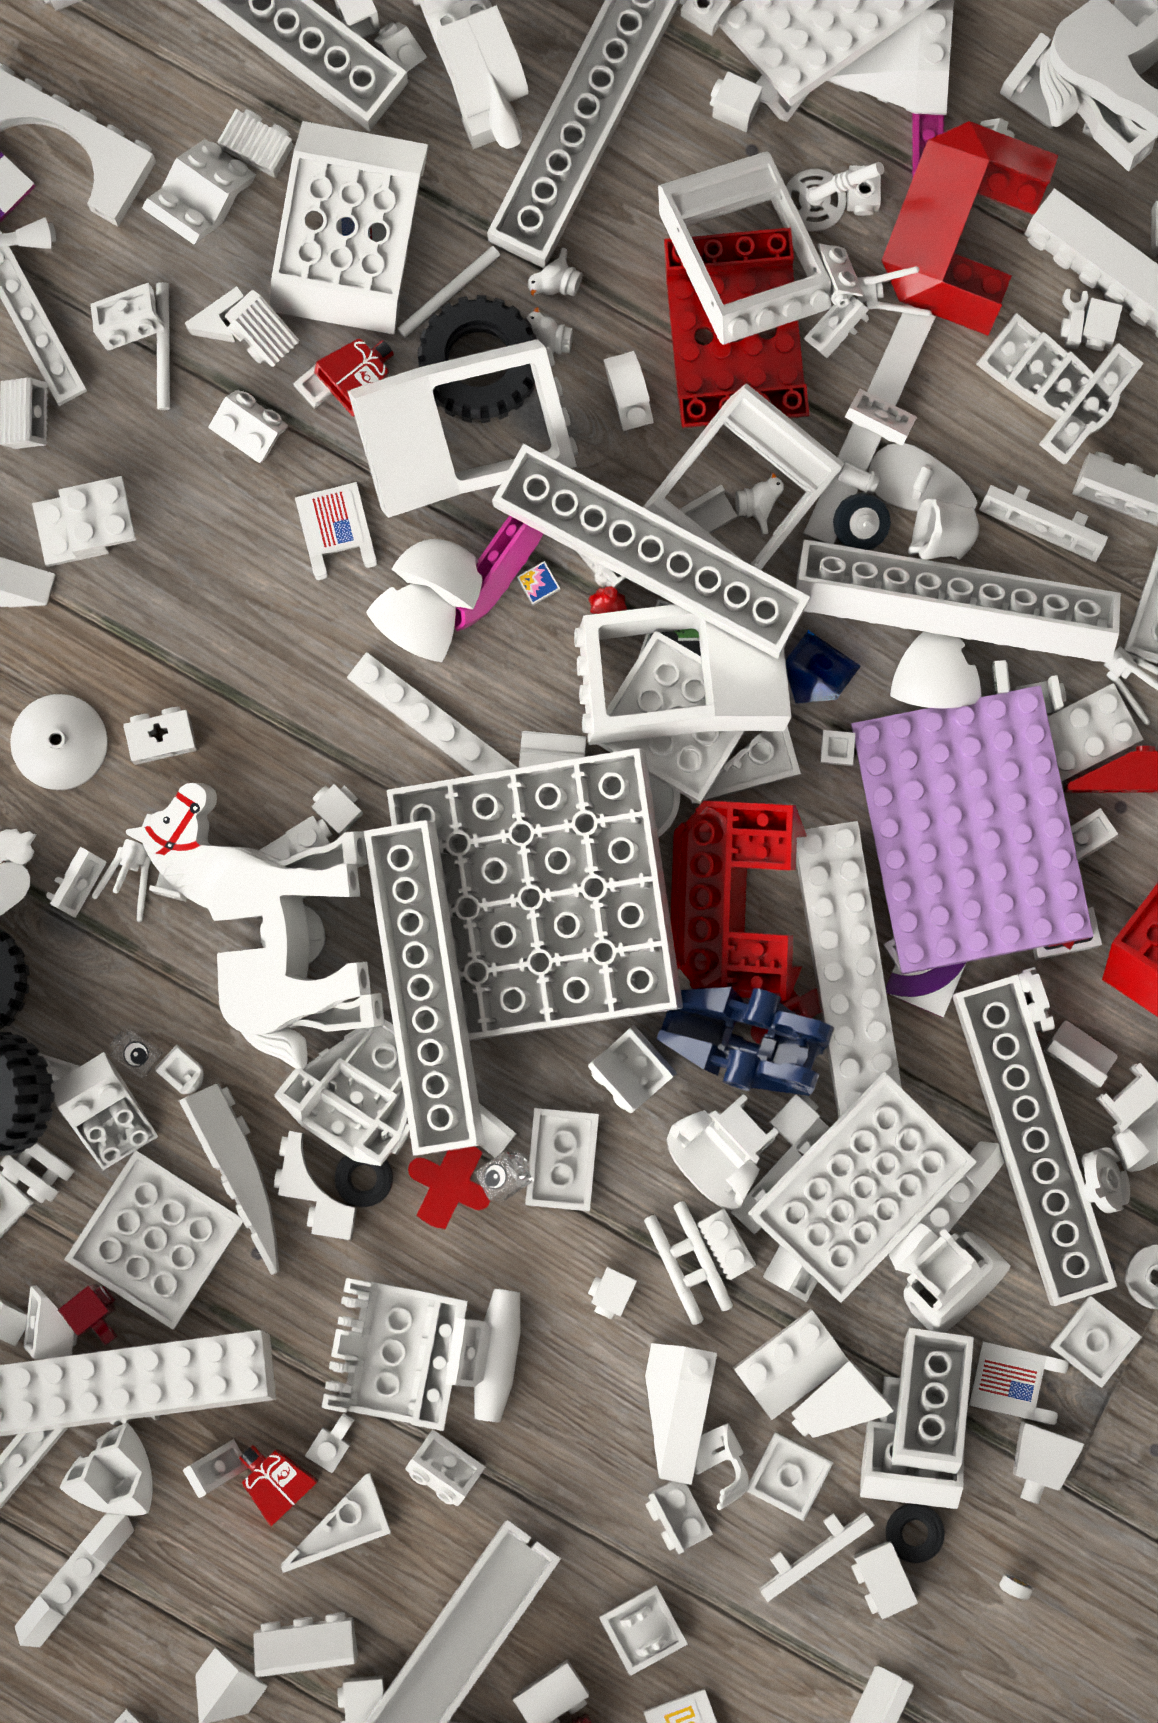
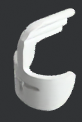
M729 1423L701 1435L694 1469L695 1474L698 1475L725 1460H731L736 1474L735 1481L720 1491L721 1496L719 1498L720 1503L717 1505L718 1510L725 1508L744 1495L749 1485L747 1471L739 1458L744 1452ZM725 1445L724 1450L715 1452L716 1449Z

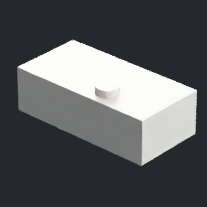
M909 1328L904 1339L892 1465L957 1474L962 1465L974 1337Z

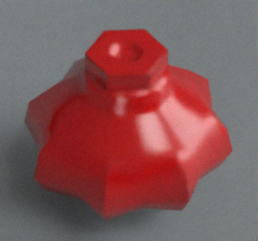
M612 586L599 588L595 594L588 598L591 605V614L626 611L625 595L619 593Z

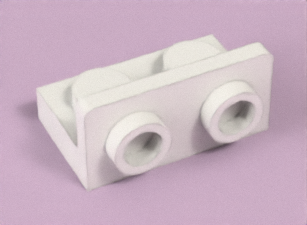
M149 283L90 304L94 333L106 350L115 349L164 330V324L156 313L154 290Z
M859 389L845 418L853 421L857 426L867 428L881 435L884 439L902 446L917 418L862 389Z
M432 1429L405 1470L410 1473V1477L415 1482L427 1485L436 1491L437 1496L443 1502L459 1506L486 1467Z
M671 1481L648 1493L650 1502L645 1505L653 1520L660 1519L666 1529L661 1533V1536L669 1551L675 1548L678 1554L685 1552V1549L713 1535L687 1484Z

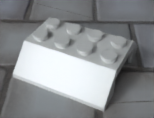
M346 1278L343 1292L357 1294L358 1299L343 1296L341 1304L351 1308L361 1307L359 1319L348 1316L338 1317L337 1324L352 1327V1331L336 1329L331 1357L346 1359V1363L330 1361L329 1369L335 1372L349 1373L347 1384L337 1381H326L325 1389L337 1391L340 1394H324L322 1408L408 1422L414 1426L443 1431L452 1388L451 1384H446L455 1319H465L468 1301L408 1288Z

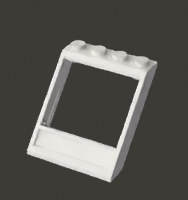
M766 151L658 185L659 214L720 343L724 345L831 308V280L769 152ZM771 200L783 227H791L793 248L807 278L723 305L687 226Z
M746 383L726 401L643 508L739 558L665 499L666 495L688 467L693 464L719 429L725 425L806 491L750 564L761 570L841 470L844 463Z

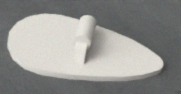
M897 443L889 444L879 450L870 462L868 473L874 471L876 472L875 476L880 477L874 493L887 504L918 512L924 500L927 498H937L944 502L976 508L977 500L962 478L935 457L914 445L906 443L903 446Z

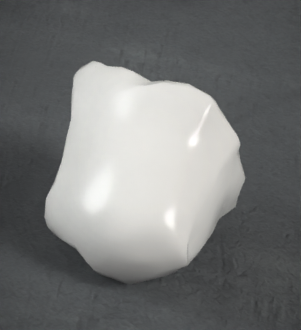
M927 498L924 500L917 512L908 554L912 556L919 553L923 560L948 556L960 560L971 549L979 535L980 526L975 509L973 507L944 502L937 498Z

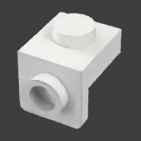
M400 22L387 24L378 32L379 36L374 39L376 45L382 48L386 56L406 72L427 58L408 27Z

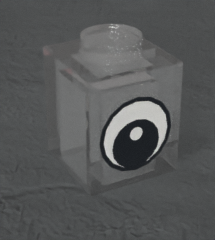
M128 1029L126 1033L120 1031L110 1044V1047L113 1048L110 1056L143 1079L163 1054L162 1051L131 1029Z
M504 1151L475 1172L488 1199L495 1201H506L534 1181L529 1172L530 1165L520 1153Z

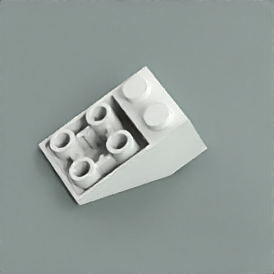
M104 1052L51 1084V1091L55 1092V1103L102 1170H105L158 1137L122 1077Z

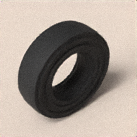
M345 1155L337 1165L335 1171L336 1189L340 1196L351 1205L357 1207L374 1206L383 1201L392 1188L393 1172L387 1159L381 1166L356 1162ZM361 1165L370 1166L377 1176L375 1185L367 1191L356 1189L351 1181L352 1172Z
M912 1503L903 1505L892 1513L887 1522L886 1540L892 1543L898 1558L906 1562L922 1563L928 1561L940 1551L944 1543L945 1529L939 1515L926 1505ZM913 1520L923 1522L928 1530L926 1541L919 1546L907 1544L902 1535L904 1526Z

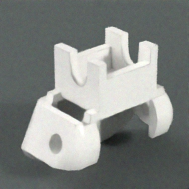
M1141 1063L1134 1064L1129 1068L1136 1078L1113 1099L1107 1093L1104 1095L1100 1094L1096 1098L1117 1122L1113 1126L1115 1134L1111 1138L1121 1159L1120 1162L1123 1169L1129 1172L1143 1170L1158 1162V1082Z
M744 1094L720 1115L716 1110L709 1114L704 1110L679 1120L672 1125L666 1139L668 1150L674 1162L690 1182L710 1201L721 1208L731 1211L741 1207L760 1171L756 1166L760 1159L758 1156L775 1141V1137L779 1133L774 1127L766 1135L743 1110L744 1103L748 1100Z
M943 1229L940 1232L941 1237L914 1263L910 1260L906 1264L912 1274L907 1278L909 1283L904 1289L905 1302L911 1313L929 1331L947 1332L980 1303L1010 1269L1007 1261L987 1241L972 1232H963L960 1235L954 1233L951 1236ZM969 1246L982 1260L977 1263L965 1248ZM920 1282L938 1300L934 1304L933 1309L918 1294L923 1289Z

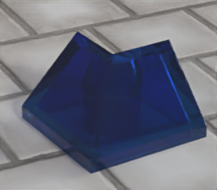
M809 630L785 660L786 673L796 704L837 700L861 667V665Z

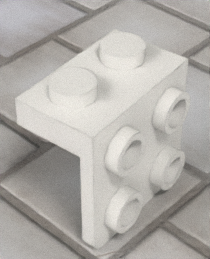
M635 1025L629 1028L608 1049L588 1065L593 1078L611 1092L615 1103L620 1108L627 1110L629 1113H633L677 1074Z

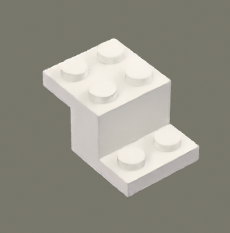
M204 139L176 158L162 188L146 199L143 209L191 243L196 244L223 224L237 194L252 184L256 174L249 170L245 163L223 152L219 145Z
M122 476L59 489V498L32 503L43 557L47 567L109 554L108 546L136 540Z

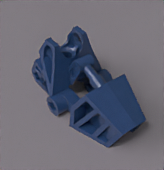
M732 987L681 990L683 1008L667 1011L657 1040L703 1070L718 1076L721 1067L726 1068L723 1082L746 1091L755 1088L810 1096L815 1089L819 1074L812 1070L813 1063L819 1054H823L825 1048L830 1044L835 1029L833 1026L822 1021L795 1014L780 1003V996L757 988L753 989L748 1004L742 1003L743 999ZM737 1021L767 1029L768 1033L763 1036L759 1045L744 1040V1037L733 1034L732 1031Z

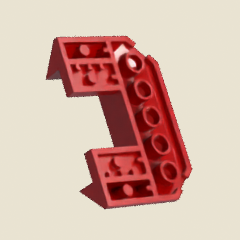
M971 121L928 139L881 260L887 273L915 266L919 267V272L890 280L899 302L916 308L930 310L932 315L988 336L1002 307L1001 303L1012 275L954 253L976 195L979 194L1034 216L1039 208L1046 187L1051 181L1059 155Z
M703 801L695 809L696 812L674 830L670 922L677 969L683 972L691 982L689 985L693 989L732 987L740 997L750 998L753 989L757 988L780 996L781 1001H788L803 967L792 965L793 935L745 932L747 868L796 870L797 838L807 837L796 805Z

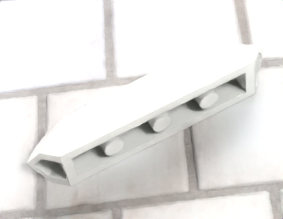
M980 1141L972 1149L969 1155L977 1161L974 1166L888 1254L896 1270L912 1274L906 1264L910 1260L914 1263L941 1237L940 1232L943 1229L949 1232L984 1190L1005 1162L999 1143Z
M106 1513L16 1624L15 1629L21 1646L41 1647L134 1532L128 1516Z

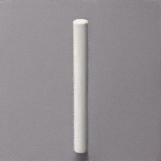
M491 246L397 328L399 333L406 338L500 256L496 248Z
M161 282L156 283V313L164 324V330L157 333V409L170 410L169 283Z

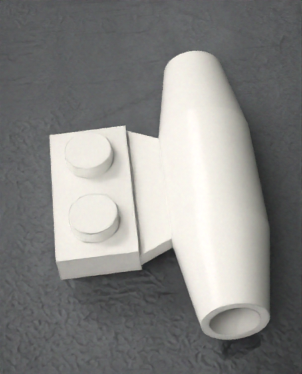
M494 1289L484 1321L455 1319L446 1384L474 1387L475 1419L501 1422L513 1385L521 1333L520 1292Z

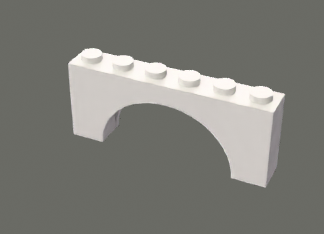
M0 64V132L22 124H41L59 129L74 138L86 150L93 165L94 184L91 196L87 202L91 212L119 226L156 163L154 155L151 153L152 148L137 139L134 143L123 137L125 135L124 132L111 124L104 127L96 122L97 118L84 109H80L79 112L68 107L70 103L57 94H53L52 97L41 92L42 87L27 78L24 82L14 77V71Z

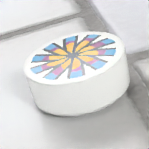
M1004 1574L999 1584L1002 1590L1022 1600H1029L1034 1590L1025 1581L1009 1574Z

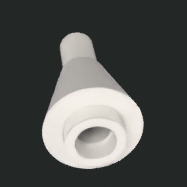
M45 217L15 230V232L0 234V247L18 245L51 249V242L56 241L53 223H48Z

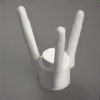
M915 266L878 276L858 277L864 295L863 297H857L861 303L867 304L868 309H884L923 316H931L932 314L930 310L878 301V298L884 297L883 283L889 282L891 279L919 272V267Z
M1119 646L1113 654L1111 663L1106 662L1104 664L1110 670L1106 676L1116 684L1143 723L1149 725L1150 720L1119 677L1122 676L1124 679H1127L1133 672L1158 690V682L1137 666L1140 665L1157 675L1158 667L1128 653Z
M125 839L123 847L118 848L115 858L98 883L92 898H98L119 863L122 868L113 888V892L116 894L120 891L128 870L138 871L139 866H141L136 917L137 922L140 923L143 920L148 870L151 859L147 856L143 844Z

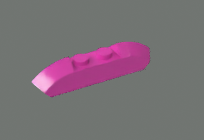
M509 515L478 559L479 562L476 563L477 572L482 576V585L474 608L456 607L454 626L456 632L475 624L494 607L503 593L509 588L510 583L519 570L528 561L529 556L541 540L543 533Z

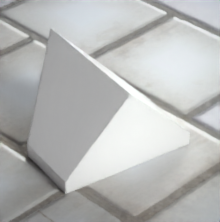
M215 1647L196 1673L199 1723H211L248 1714L268 1685Z

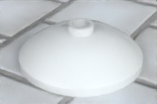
M48 695L32 702L18 716L11 734L12 755L19 770L36 785L50 790H68L84 784L100 769L107 752V732L101 717L88 703L70 695ZM55 734H60L62 737V741L58 745L51 744V737Z

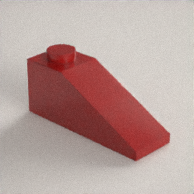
M1136 746V751H1131L1064 786V793H1158V751H1156L1155 746Z

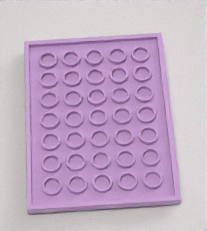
M1041 685L980 697L975 704L969 706L925 708L851 723L852 731L855 733V746L902 975L1093 937Z

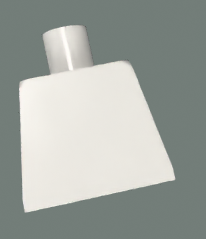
M1021 1421L1013 1466V1474L1026 1479L1020 1498L1039 1504L1045 1486L1059 1491L1082 1451L1084 1444Z

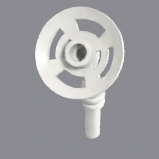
M877 162L856 171L846 170L836 175L821 169H808L792 177L786 188L790 196L792 191L800 193L799 203L801 209L798 213L806 230L819 232L835 225L845 210V191L856 188L860 182L882 175L884 173V166L882 163ZM815 176L823 178L822 181L809 180L805 183L801 182V180L807 177ZM811 185H819L818 187H811L810 189L807 188ZM835 192L838 194L837 207L830 204V195ZM821 207H822V209H823V210L818 211V212H812V211H810V209H811V210H818V209H820ZM825 214L829 217L820 222L806 221L807 217L818 218Z

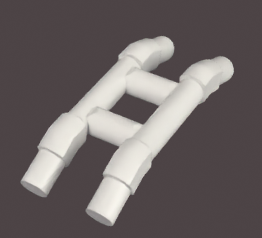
M682 1201L675 1204L674 1209L688 1239L670 1246L656 1215L647 1217L644 1222L691 1323L697 1325L704 1318L690 1290L691 1287L708 1280L722 1311L731 1309L733 1304L686 1202ZM694 1250L702 1268L684 1276L676 1258Z

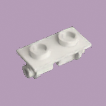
M819 243L817 245L821 253L819 257L831 280L832 303L842 308L849 304V299L852 295L863 297L864 293L845 248Z

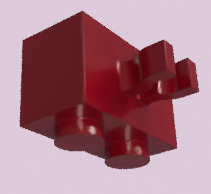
M97 1284L88 1285L58 1309V1312L77 1336L86 1334L93 1329L104 1345L109 1344L118 1337L111 1326L105 1321V1318L116 1310L112 1304L116 1299L104 1285L102 1287Z

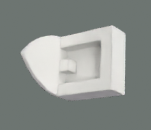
M177 1044L155 1067V1071L181 1094L193 1093L199 1090L204 1077L203 1067Z

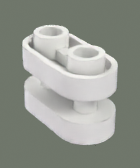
M39 1142L31 1148L25 1149L24 1152L19 1153L16 1158L12 1155H7L0 1162V1165L4 1168L1 1174L15 1184L19 1180L30 1187L27 1193L40 1203H43L45 1199L52 1202L59 1191L53 1186V1183L58 1177L68 1181L75 1172L72 1167ZM33 1157L48 1168L42 1177L27 1167V1164Z

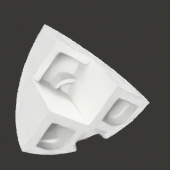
M429 539L421 541L407 549L392 567V570L407 583L427 585L450 605L473 609L482 585V576L477 572L476 563L479 562L478 559L462 546L446 540Z
M412 583L398 591L391 587L380 595L366 613L374 625L398 646L428 660L442 662L445 658L454 632L456 606L450 605L429 586Z
M923 631L902 657L893 678L890 696L908 704L928 708H957L975 704L981 697L979 675L976 666L968 665L962 653V648L965 647V644L961 638Z
M125 1423L99 1437L96 1440L98 1443L96 1450L92 1451L89 1457L79 1456L65 1475L60 1489L78 1502L102 1512L126 1516L148 1514L153 1491L149 1460L138 1435L128 1423Z

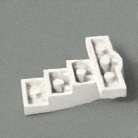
M1018 313L1013 315L976 363L977 366L1007 389L1057 421L1039 445L1063 465L1069 461L1088 435L1098 432L1110 420L1117 408L1120 393L1144 364L1119 343L1115 345L1093 373L1071 351L1067 353L1045 332L1040 333Z

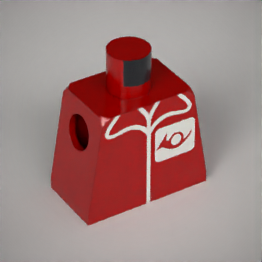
M356 339L318 360L314 373L352 417H355L348 390L387 378L389 370L384 363L394 356L391 347L383 340L370 349L362 339Z
M252 1445L239 1457L252 1472L242 1484L271 1527L318 1482L316 1477L278 1449L266 1459Z

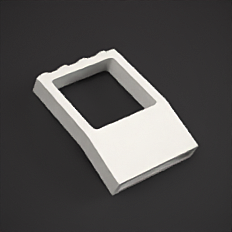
M536 339L419 367L348 390L382 511L388 518L462 493L501 485L515 460L511 459L454 472L433 395V388L437 385L530 364L551 442V448L540 453L568 468L577 467L574 456L578 455V449L574 438L568 435L566 426H570V418L566 408H561L559 396H562L563 392L558 378L553 377L551 366L555 365V361L549 347H545Z
M676 604L585 615L580 627L575 628L574 644L575 647H580L581 655L577 658V674L583 677V685L580 686L579 699L580 704H585L586 714L582 716L583 733H588L589 745L704 731H785L790 721L791 707L784 649L777 659ZM696 629L698 631L706 706L614 717L607 715L599 640L651 634L655 630L667 632Z

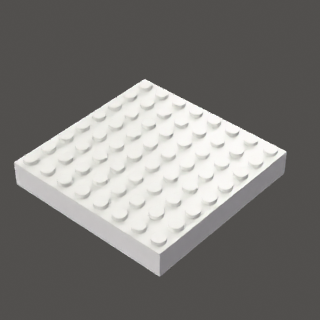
M637 748L387 790L392 826L423 820L436 823L469 1041L683 1008L646 751Z

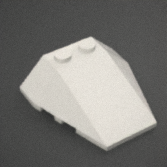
M939 0L827 81L858 93L861 91L875 96L879 101L904 107L906 111L914 114L947 115L954 0Z
M385 1019V1025L355 1029L344 1036V1040L332 1048H326L320 1052L319 1056L309 1062L305 1068L295 1069L275 1093V1098L303 1128L352 1160L381 1166L400 1142L408 1118L394 1026Z

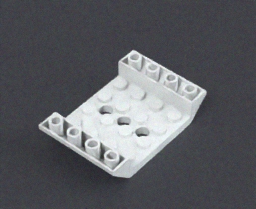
M305 121L302 122L293 152L271 278L270 307L276 313L395 335L400 308L398 301L420 178L424 174L428 144ZM314 211L320 212L324 221L323 225L317 230H311L306 225L308 214ZM345 217L351 218L355 223L354 232L348 236L341 235L337 229L338 222ZM376 223L383 224L387 230L386 237L380 242L372 241L369 237V229Z

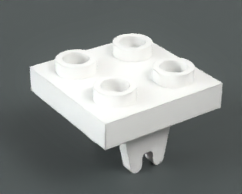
M657 1585L599 1616L630 1676L688 1645Z

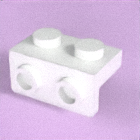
M235 390L225 397L208 428L257 462L262 463L279 435L287 429L288 424L282 421L281 416L275 411L265 409L256 403L255 398L249 393Z

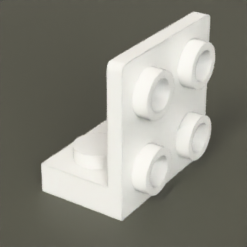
M1040 33L1003 83L1000 94L1051 129L1053 125L1050 121L1049 108L1040 83V66L1051 39Z

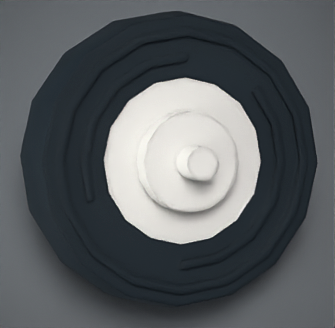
M864 493L850 495L844 499L835 510L833 518L834 532L839 541L847 547L871 550L880 545L888 535L891 525L890 513L885 504L877 497Z

